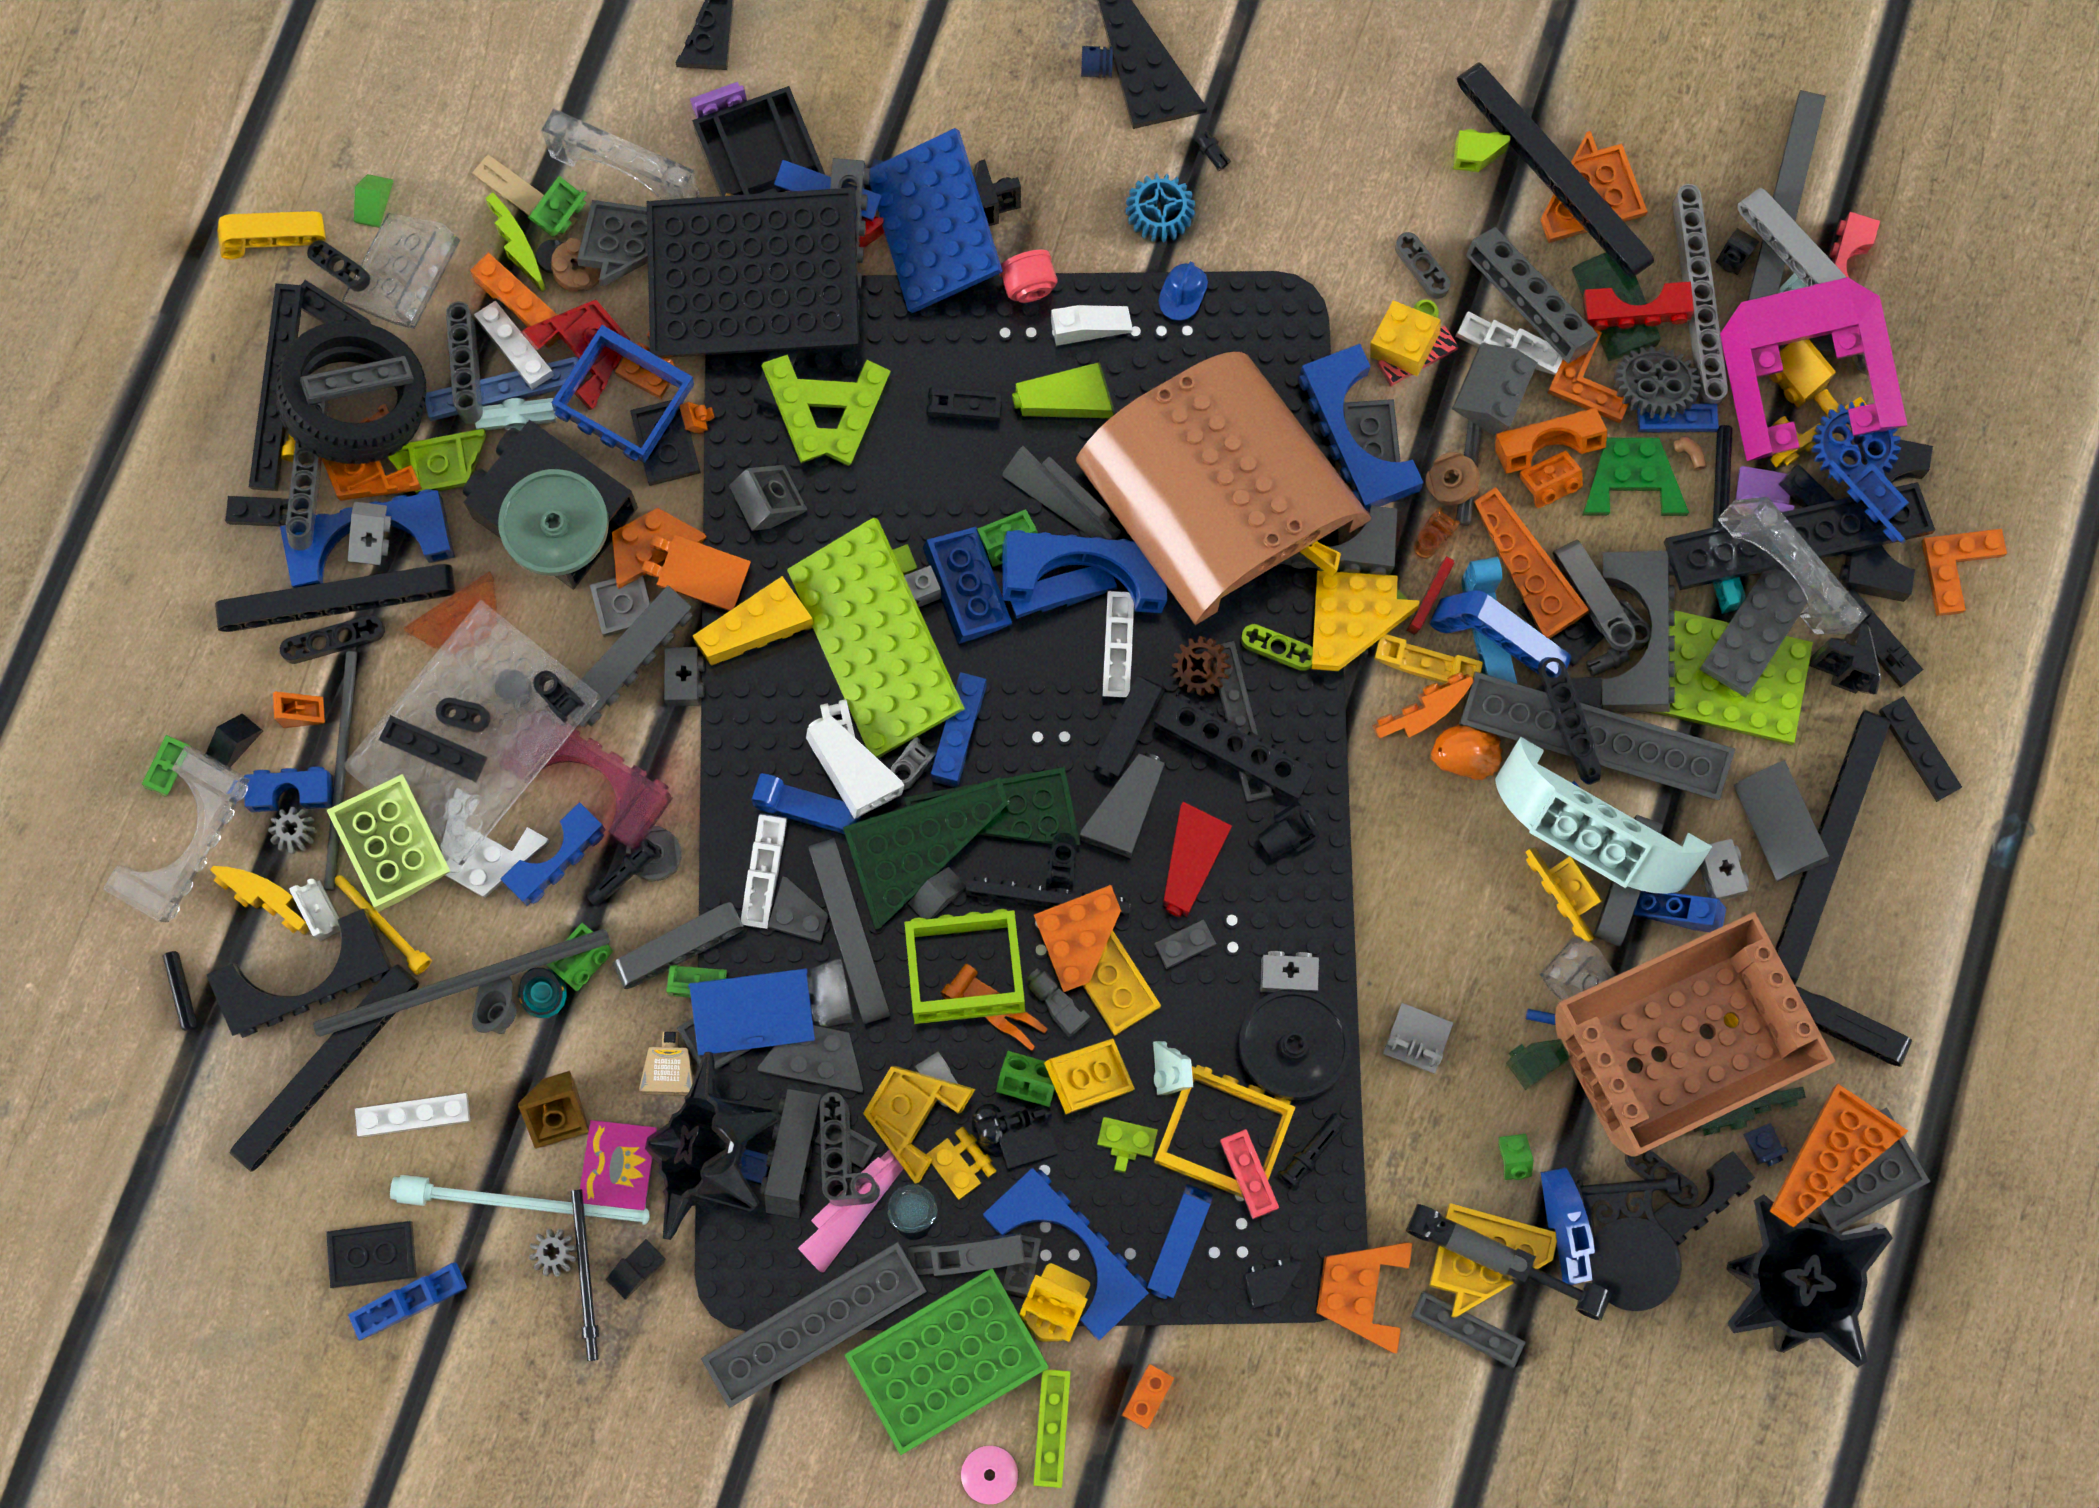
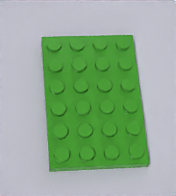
M993 1269L983 1272L844 1354L900 1455L1049 1368Z

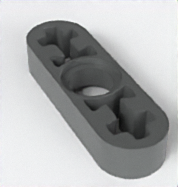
M1411 232L1402 233L1395 245L1397 255L1430 297L1435 299L1443 298L1447 295L1450 288L1449 277L1415 234ZM1404 241L1406 244H1413L1411 250L1408 247L1402 248ZM1419 260H1425L1429 263L1430 268L1427 271H1420L1415 263ZM1434 281L1437 284L1443 283L1442 290L1439 287L1433 288Z

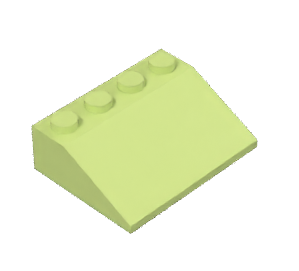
M403 774L327 810L377 912L408 898L451 872Z

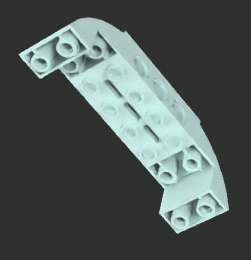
M1522 737L1519 738L1495 781L1502 800L1514 816L1530 830L1529 833L1624 888L1628 886L1641 891L1662 894L1674 893L1686 888L1711 850V845L1690 833L1686 835L1680 845L1539 765L1538 761L1544 750Z

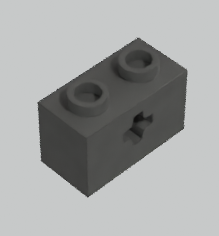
M697 647L665 648L664 700L667 707L700 706V698H704L705 694L704 681L700 682V672L705 670L704 656H700ZM684 673L689 674V676H687L686 681L681 680V678L684 676Z

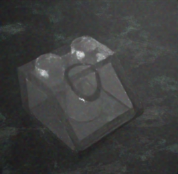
M1576 935L1540 973L1541 978L1551 992L1562 1001L1617 976L1599 948Z
M836 959L810 969L811 977L807 978L809 994H814L816 1004L811 1005L813 1020L819 1021L821 1027L853 1022L842 960Z

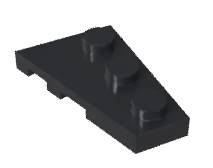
M734 0L704 1L695 20L696 24L685 41V47L681 55L678 56L675 62L676 67L714 70L728 69Z

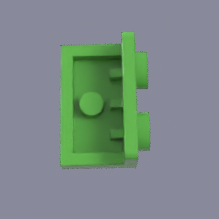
M558 176L527 218L551 237H554L559 232L564 234L572 223L568 220L573 212L578 214L586 204V201L583 199L587 192L584 190L579 192L562 177Z

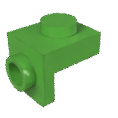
M1519 1134L1499 1137L1498 1145L1504 1163L1503 1175L1505 1180H1522L1531 1177L1534 1160L1527 1135Z

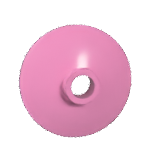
M983 1446L974 1450L966 1458L961 1471L962 1484L967 1494L975 1501L983 1504H997L1007 1499L1013 1493L1018 1481V1468L1013 1457L1004 1449L996 1446ZM988 1469L995 1472V1478L992 1481L984 1478V1473Z

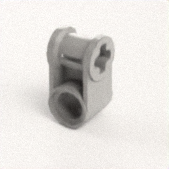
M918 737L909 743L902 755L891 767V771L895 775L901 770H905L910 774L907 779L901 780L904 784L903 790L912 787L918 778L931 767L937 754L935 751L931 752L924 747Z
M939 1052L934 1053L914 1066L918 1073L958 1084ZM937 1100L942 1106L948 1107L940 1100Z

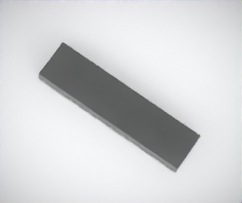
M401 356L300 377V383L308 404L410 384L413 383L414 377L406 357Z
M1422 1291L1410 1317L1511 1368L1515 1367L1526 1343L1525 1341L1467 1312L1453 1318L1451 1317L1453 1305Z

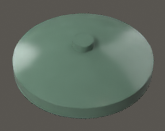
M548 469L530 474L512 487L501 505L498 527L504 547L520 566L536 574L559 576L581 569L596 557L606 540L609 518L601 494L590 481L571 471Z

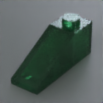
M1557 1039L1531 1043L1526 1048L1521 1044L1509 1053L1511 1058L1506 1064L1526 1091L1567 1062L1573 1055L1570 1056L1562 1040Z

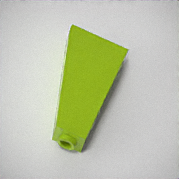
M1098 363L1016 383L1015 393H1012L1014 406L1016 409L1020 408L1022 416L1111 418L1114 416Z

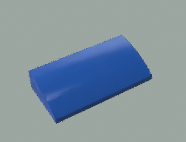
M976 527L926 540L923 550L940 586L941 598L958 644L985 636L1012 624Z

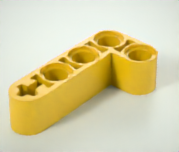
M316 211L228 214L220 217L218 221L217 234L220 255L223 259L228 260L243 257L245 248L307 246L317 240H326L323 216L320 212Z

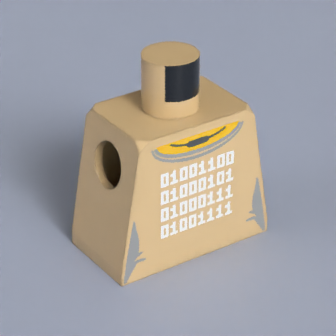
M662 1032V1047H649L639 1091L643 1095L686 1096L689 1093L694 1081L691 1051L688 1048H678V1032Z

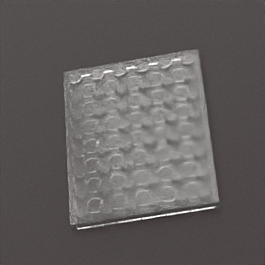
M480 599L342 767L369 790L403 774L438 847L462 866L602 696ZM547 670L554 673L585 703L583 707H577L567 717L568 720L565 723L550 709L548 703L538 694L533 686L534 677L541 671ZM549 680L545 683L544 691H548L553 687L554 680ZM449 697L480 704L490 713V723L484 731L478 733L449 727L437 719L436 707L441 700ZM455 709L450 711L449 717H453L455 715ZM390 715L486 756L488 759L477 782L475 783L381 742L379 738ZM480 715L475 717L474 723H478L480 721Z

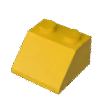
M1807 339L1789 343L1780 351L1783 372L1768 376L1784 390L1787 400L1799 408L1822 392L1836 371L1813 343Z

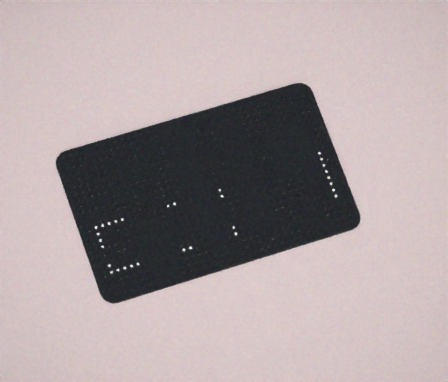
M1279 271L1204 272L1207 276L1208 285L1198 310L1190 318L1178 321L1165 316L1159 306L1160 292L1170 272L1055 273L1057 284L1051 293L1039 300L1028 303H1021L1008 298L1002 277L998 274L911 313L907 309L897 275H862L861 288L858 289V299L860 301V346L805 349L795 373L797 379L856 383L866 360L891 371L852 463L849 466L827 455L801 463L780 411L754 403V394L763 373L761 365L767 362L771 351L705 355V408L711 407L715 418L706 421L708 431H704L703 533H705L707 539L703 541V545L751 561L735 605L736 607L781 576H783L800 600L787 569L872 518L879 520L892 550L908 544L918 570L929 566L923 550L927 539L973 527L978 529L1025 509L1034 523L1038 534L1047 532L1052 535H1076L1078 537L1091 538L1003 477L1004 470L1022 446L1041 464L1050 456L1107 510L1111 516L1109 520L1122 532L1115 540L1127 539L1134 542L1076 462V457L1087 441L1110 418L1022 416L1020 408L1016 409L1014 406L1012 393H1015L1016 383L1098 363L1097 361L1100 357L1197 334L1200 335L1207 359L1228 352L1247 354L1336 470L1335 460L1329 449L1330 441L1328 437L1322 435L1319 428V422L1321 421L1317 413L1313 414L1308 402L1310 399L1307 390H1302L1298 380L1302 365L1331 355L1330 323L1325 300L1313 284L1296 274ZM1076 305L1128 306L1133 332L1056 346L1051 324V310ZM940 387L1002 393L1000 420L992 421L944 416L929 417L926 415L927 405H930L928 389ZM948 399L940 400V405L947 406ZM809 406L817 428L836 429L845 408ZM785 465L807 510L773 528L752 531L729 485L747 468ZM1338 529L1319 539L1318 542L1327 547L1339 545ZM984 547V550H985V552H986L987 558H988V560H989L988 553H987V551H986V549H985V547ZM990 563L1003 597V563L995 567ZM1276 565L1222 597L1218 612L1196 625L1168 587L1167 602L1162 613L1135 611L1134 606L1130 690L1137 676H1142L1166 689L1121 776L1114 774L1113 778L1098 772L1100 767L1094 764L1126 700L1123 697L1102 696L1108 592L1068 607L1065 604L1043 613L1040 610L1020 618H1016L1011 602L1004 601L1012 621L1011 625L958 644L942 598L918 607L954 687L956 688L960 672L986 679L985 694L974 723L958 787L987 782L999 777L1003 779L1065 767L1080 840V833L1083 827L1138 754L1145 756V753H1150L1158 756L1161 759L1160 761L1164 762L1160 780L1131 858L1080 841L1081 846L1076 848L1073 888L1057 883L1046 885L1052 844L978 834L936 873L938 874L949 867L965 885H967V879L973 880L974 877H984L990 879V883L1001 884V881H1012L1017 883V887L1028 888L1030 884L1040 885L1044 887L1045 891L1055 892L1056 888L1070 890L1073 895L1082 896L1083 892L1091 893L1111 885L1115 896L1123 897L1126 899L1125 902L1131 903L1129 918L1118 917L1113 931L1161 1004V1008L1114 1036L1083 986H1079L1064 993L1073 1000L1074 1005L1080 1012L1085 1010L1090 1019L1069 1038L1059 1025L1053 1021L1045 1005V1000H1039L1028 988L1029 982L1026 980L1033 971L1039 968L1041 972H1048L1057 982V990L1063 991L1034 914L1052 907L967 896L965 889L933 919L942 915H952L955 917L964 916L970 912L984 914L993 913V911L998 909L1014 910L1025 1012L1036 1018L1048 1030L1046 1033H1043L1023 1021L1005 1016V1019L1021 1030L1035 1046L1033 1051H1031L1013 1036L997 1029L985 1017L914 1024L905 922L921 917L908 904L912 898L881 928L875 929L845 834L787 818L771 914L782 877H787L829 915L822 942L769 928L743 925L744 929L741 932L699 953L698 968L727 970V978L807 968L813 1025L850 1034L864 1090L863 1093L758 1072V1066L775 1046L752 1048L715 1070L717 1092L720 1094L721 1099L775 1109L778 1121L748 1140L745 1149L768 1155L769 1150L774 1151L776 1141L772 1140L775 1124H780L782 1115L778 1114L781 1098H786L788 1089L819 1094L821 1099L827 1093L836 1092L843 1097L849 1106L850 1129L877 1143V1147L865 1166L866 1168L875 1159L881 1158L889 1150L863 1112L890 1067L897 1066L917 1072L914 1066L936 1052H939L957 1083L973 1088L975 1091L962 1113H957L950 1107L942 1106L936 1101L911 1143L925 1154L947 1138L955 1147L961 1142L955 1132L963 1126L969 1134H973L978 1139L980 1137L978 1132H974L972 1129V1115L984 1104H994L1002 1112L1033 1103L996 1092L1007 1051L1047 1061L1113 1038L1135 1090L1065 1114L1055 1090L1050 1104L1052 1116L1048 1117V1123L1058 1154L1008 1169L1003 1154L997 1156L988 1154L992 1159L991 1164L997 1172L989 1178L982 1170L975 1175L981 1184L961 1200L956 1198L932 1164L928 1167L921 1181L916 1184L905 1169H903L823 1273L819 1272L798 1249L818 1230L811 1220L830 1203L822 1191L821 1145L817 1144L815 1140L814 1142L811 1141L812 1154L810 1166L805 1168V1172H807L804 1195L800 1194L799 1196L801 1208L799 1219L766 1213L765 1196L760 1193L761 1183L747 1180L760 1202L752 1212L722 1203L714 1208H708L699 1204L695 1205V1281L698 1297L712 1317L729 1328L747 1331L896 1242L900 1243L909 1259L908 1247L911 1245L999 1236L1000 1234L983 1217V1214L1033 1168L1036 1172L1041 1169L1052 1182L1049 1186L1056 1193L1060 1190L1071 1201L1068 1205L1075 1214L1080 1211L1090 1222L1087 1227L1094 1234L1099 1231L1110 1243L1107 1246L1113 1255L1118 1252L1129 1264L1126 1269L1133 1276L1138 1273L1147 1284L1186 1185L1190 1184L1213 1194L1211 1205L1174 1298L1169 1296L1167 1299L1160 1298L1151 1293L1152 1289L1146 1287L1145 1289L1149 1292L1148 1295L1115 1326L1316 1323L1329 1320L1316 1313L1324 1256L1368 1249L1344 667L1339 671L1312 669V667L1302 671L1249 651L1241 643V635L1244 628L1251 624H1257L1313 647L1317 571H1320L1318 568L1306 567L1298 569L1292 567V565ZM1061 566L1045 573L1038 581L1091 566ZM1114 577L1117 589L1112 591L1129 592L1127 588L1117 578ZM702 602V629L729 611ZM813 628L809 630L804 629L790 637L769 642L763 647L747 650L744 654L714 665H710L704 657L705 670L702 672L701 680L704 681L705 694L704 698H701L699 916L722 904L731 902L741 920L747 875L750 869L759 814L778 816L753 806L751 799L760 773L778 777L783 780L784 785L843 801L806 739L809 725L813 721L823 718L820 705L827 703L828 706L839 704L840 700L845 699ZM1253 632L1252 635H1246L1249 637L1250 643H1254L1255 640L1264 642L1262 648L1266 649L1270 637L1266 636L1265 641L1257 638L1258 633ZM1199 636L1206 638V641L1211 638L1216 640V645L1234 641L1257 733L1263 739L1262 743L1270 747L1272 744H1275L1286 750L1287 753L1285 755L1295 760L1296 757H1299L1311 764L1309 768L1314 771L1298 803L1305 810L1310 811L1317 823L1315 827L1320 836L1316 841L1299 852H1294L1291 849L1271 859L1257 838L1261 832L1275 822L1273 817L1296 801L1272 789L1273 797L1246 802L1239 771L1154 726V721L1168 695L1176 696L1177 693L1190 699L1192 706L1198 709L1200 706L1206 707L1215 713L1213 717L1221 721L1225 719L1217 686H1214L1213 694L1208 693L1205 689L1204 696H1200L1197 694V691L1193 694L1187 692V687L1182 688L1179 686L1182 679L1173 677L1178 672V669L1173 668L1172 664L1178 663L1179 660L1174 654H1181L1183 652L1180 648L1181 644L1187 647L1190 646V638L1194 639L1197 643ZM1274 641L1271 644V650L1276 654H1282L1285 652L1286 646L1281 641ZM1291 646L1287 658L1291 659L1292 654L1300 657L1299 662L1304 663L1305 660H1311L1307 658V652L1303 651L1301 655L1293 653L1295 647ZM1199 649L1195 652L1202 654L1205 650L1208 651V649ZM1197 660V661L1199 662L1200 667H1201V668H1200V671L1206 672V671L1204 670L1203 665H1202L1203 662ZM1201 678L1198 682L1195 681L1194 683L1201 684L1207 682V680ZM849 710L855 738L866 747ZM841 714L832 716L836 721L842 720ZM1183 714L1179 718L1183 726H1191L1195 722L1190 714ZM946 720L917 736L921 740L920 743L929 751L937 753ZM1207 727L1203 730V734L1208 739H1214L1218 736V731L1214 727ZM912 740L878 759L891 770L893 763L902 755ZM1230 740L1227 743V747L1230 751H1233V747ZM1253 753L1251 755L1252 761L1260 765L1257 753ZM932 764L912 787L903 790L902 795L861 815L860 821L905 808L904 797L955 787L932 782ZM1278 765L1275 768V772L1279 777L1284 778L1290 775V769L1286 765ZM901 770L896 773V776L900 780H905L910 774L905 770ZM1254 779L1248 782L1251 794L1261 793L1263 789L1262 783ZM1182 802H1185L1232 825V828L1188 916L1181 915V917H1176L1166 911L1167 907L1163 906L1179 811ZM1298 810L1285 818L1299 841L1312 834L1311 830L1307 829L1300 818ZM835 838L890 1013L889 1017L867 1024L863 1023L808 847ZM1059 846L1057 848L1063 853L1070 851V848L1067 846ZM1204 919L1216 945L1166 969L1154 944ZM1008 928L915 937L921 1002L944 1000L945 998L940 992L946 984H950L965 963L977 970L978 974L975 978L992 987L1000 994L1015 992ZM1269 951L1285 952V956H1296L1298 952L1312 953V957H1319L1318 991L1316 994L1332 1003L1344 1018L1350 1033V1056L1341 1077L1330 1089L1313 1098L1289 1100L1291 1101L1290 1105L1294 1106L1295 1110L1268 1179L1279 1209L1252 1219L1244 1198L1154 1163L1181 1091L1169 1095H1157V1087L1154 1084L1155 1061L1153 1042H1167L1168 1048H1175L1180 1051L1181 1055L1189 1057L1191 1065L1195 1068L1197 1065L1208 1067L1213 1070V1075L1221 1078L1223 1075L1231 1076L1239 1080L1238 1085L1248 1088L1249 1085L1259 1087L1250 1078L1242 1064L1239 1053V1034L1244 1019L1251 1008L1263 997L1271 994L1270 992H1260L1261 959L1263 955H1268ZM1287 966L1286 970L1282 971L1288 974V978H1292L1294 973H1297L1293 972L1290 966ZM1194 1080L1167 1153L1236 1180L1220 1139L1247 1129L1263 1167L1282 1115ZM1266 1091L1264 1092V1095L1269 1096L1271 1098L1275 1097L1274 1095ZM836 1103L830 1111L833 1113L835 1120H838L835 1116V1108L840 1106ZM1332 1113L1338 1114L1346 1121L1347 1125L1342 1128L1330 1145L1314 1162L1315 1169L1305 1175L1299 1183L1300 1187L1298 1190H1294L1278 1176L1279 1171L1286 1169L1293 1160V1154L1298 1151L1301 1152ZM820 1114L815 1139L820 1132ZM1103 1117L1158 1129L1152 1157L1136 1155L1135 1160L1128 1159L1125 1173L1114 1171L1117 1156L1111 1155V1148L1097 1145ZM968 1150L960 1154L969 1167L976 1162ZM841 1157L834 1158L830 1163V1168L835 1169L841 1166L843 1159ZM851 1163L852 1173H861L864 1170ZM770 1167L768 1169L766 1177L769 1176ZM843 1185L835 1186L831 1191V1196L836 1197L843 1190ZM909 1188L925 1192L931 1198L932 1204H935L932 1227L925 1236L918 1239H909L900 1234L889 1211L892 1209L895 1197L901 1191ZM918 1193L905 1194L896 1203V1220L907 1229H918L924 1226L930 1217L931 1208L929 1202ZM1048 1222L1024 1224L1005 1234L1011 1235L1015 1233L1041 1238L1035 1275L1041 1277L1046 1266L1052 1263L1090 1282V1288L1085 1297L1088 1300L1081 1315L1082 1317L1093 1301L1097 1284L1095 1263L1084 1242L1067 1228ZM1292 1257L1293 1262H1301L1299 1272L1279 1303L1251 1309L1243 1277L1244 1274L1249 1273V1267L1265 1264L1266 1269L1276 1267V1261ZM1007 1266L993 1268L1003 1285ZM989 1269L934 1276V1274L918 1275L927 1290L925 1293L862 1330H886ZM1008 1295L1020 1314L1026 1298ZM1080 1321L1077 1324V1327H1085Z

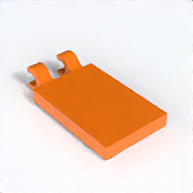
M675 534L672 542L657 535L653 536L650 547L668 554L663 567L645 560L641 569L642 573L659 578L657 582L658 587L665 589L668 585L678 594L727 611L735 608L751 561Z

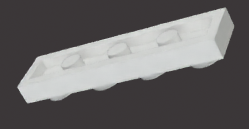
M496 301L474 314L476 321L532 390L554 376L550 367Z
M467 1093L355 1109L358 1137L471 1122Z

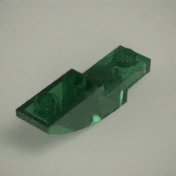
M1799 1087L1778 1092L1775 1090L1695 1128L1694 1132L1703 1131L1704 1136L1721 1133V1127L1730 1126L1731 1131L1747 1128V1122L1755 1119L1753 1110L1755 1114H1762L1772 1111L1771 1106L1781 1105L1782 1109L1799 1106L1798 1101L1806 1098L1804 1088Z

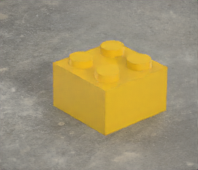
M1393 300L1370 342V357L1378 361L1384 360L1418 377L1440 335L1441 319Z

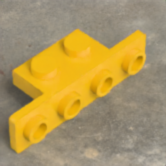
M1530 848L1525 851L1528 856L1526 858L1528 865L1534 872H1539L1543 878V881H1541L1542 886L1549 895L1553 894L1559 902L1556 904L1558 910L1565 918L1569 917L1573 923L1572 930L1575 936L1580 941L1584 940L1585 943L1596 939L1581 915L1603 900L1576 859L1569 856L1549 869L1536 848Z

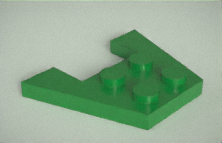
M1607 437L1606 448L1602 449L1582 516L1609 515V491H1660L1661 516H1687L1689 514L1660 438Z

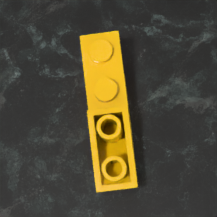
M213 866L210 869L216 875L213 880L224 890H227L229 887L236 892L234 898L244 907L250 904L258 909L261 905L272 916H275L276 913L280 914L284 918L282 924L292 933L298 930L305 935L310 930L306 921L292 910L297 905L293 896L280 886L257 874L241 869L224 866Z

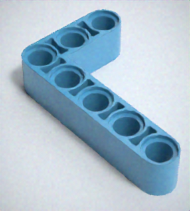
M1496 556L1470 561L1461 579L1462 592L1482 591L1497 601L1495 591L1502 580L1499 558ZM1471 628L1479 661L1483 662L1482 674L1517 684L1511 655L1475 628Z

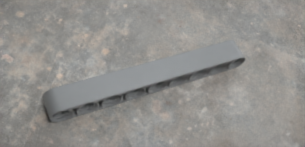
M1685 184L1680 187L1676 194L1672 207L1682 281H1691L1694 313L1691 320H1688L1694 368H1697L1696 375L1700 376L1699 384L1701 387L1698 399L1700 404H1717L1718 407L1728 392L1702 197L1697 186ZM1682 197L1689 198L1691 203L1685 202ZM1685 221H1690L1695 226H1689L1685 223ZM1688 245H1694L1698 250H1692ZM1692 269L1699 270L1701 275L1695 274ZM1695 293H1701L1705 299L1698 298ZM1698 317H1704L1708 323H1702ZM1701 341L1708 342L1711 348L1703 346ZM1708 365L1713 367L1715 372L1707 371L1705 369V366ZM1708 390H1714L1718 397L1711 396Z

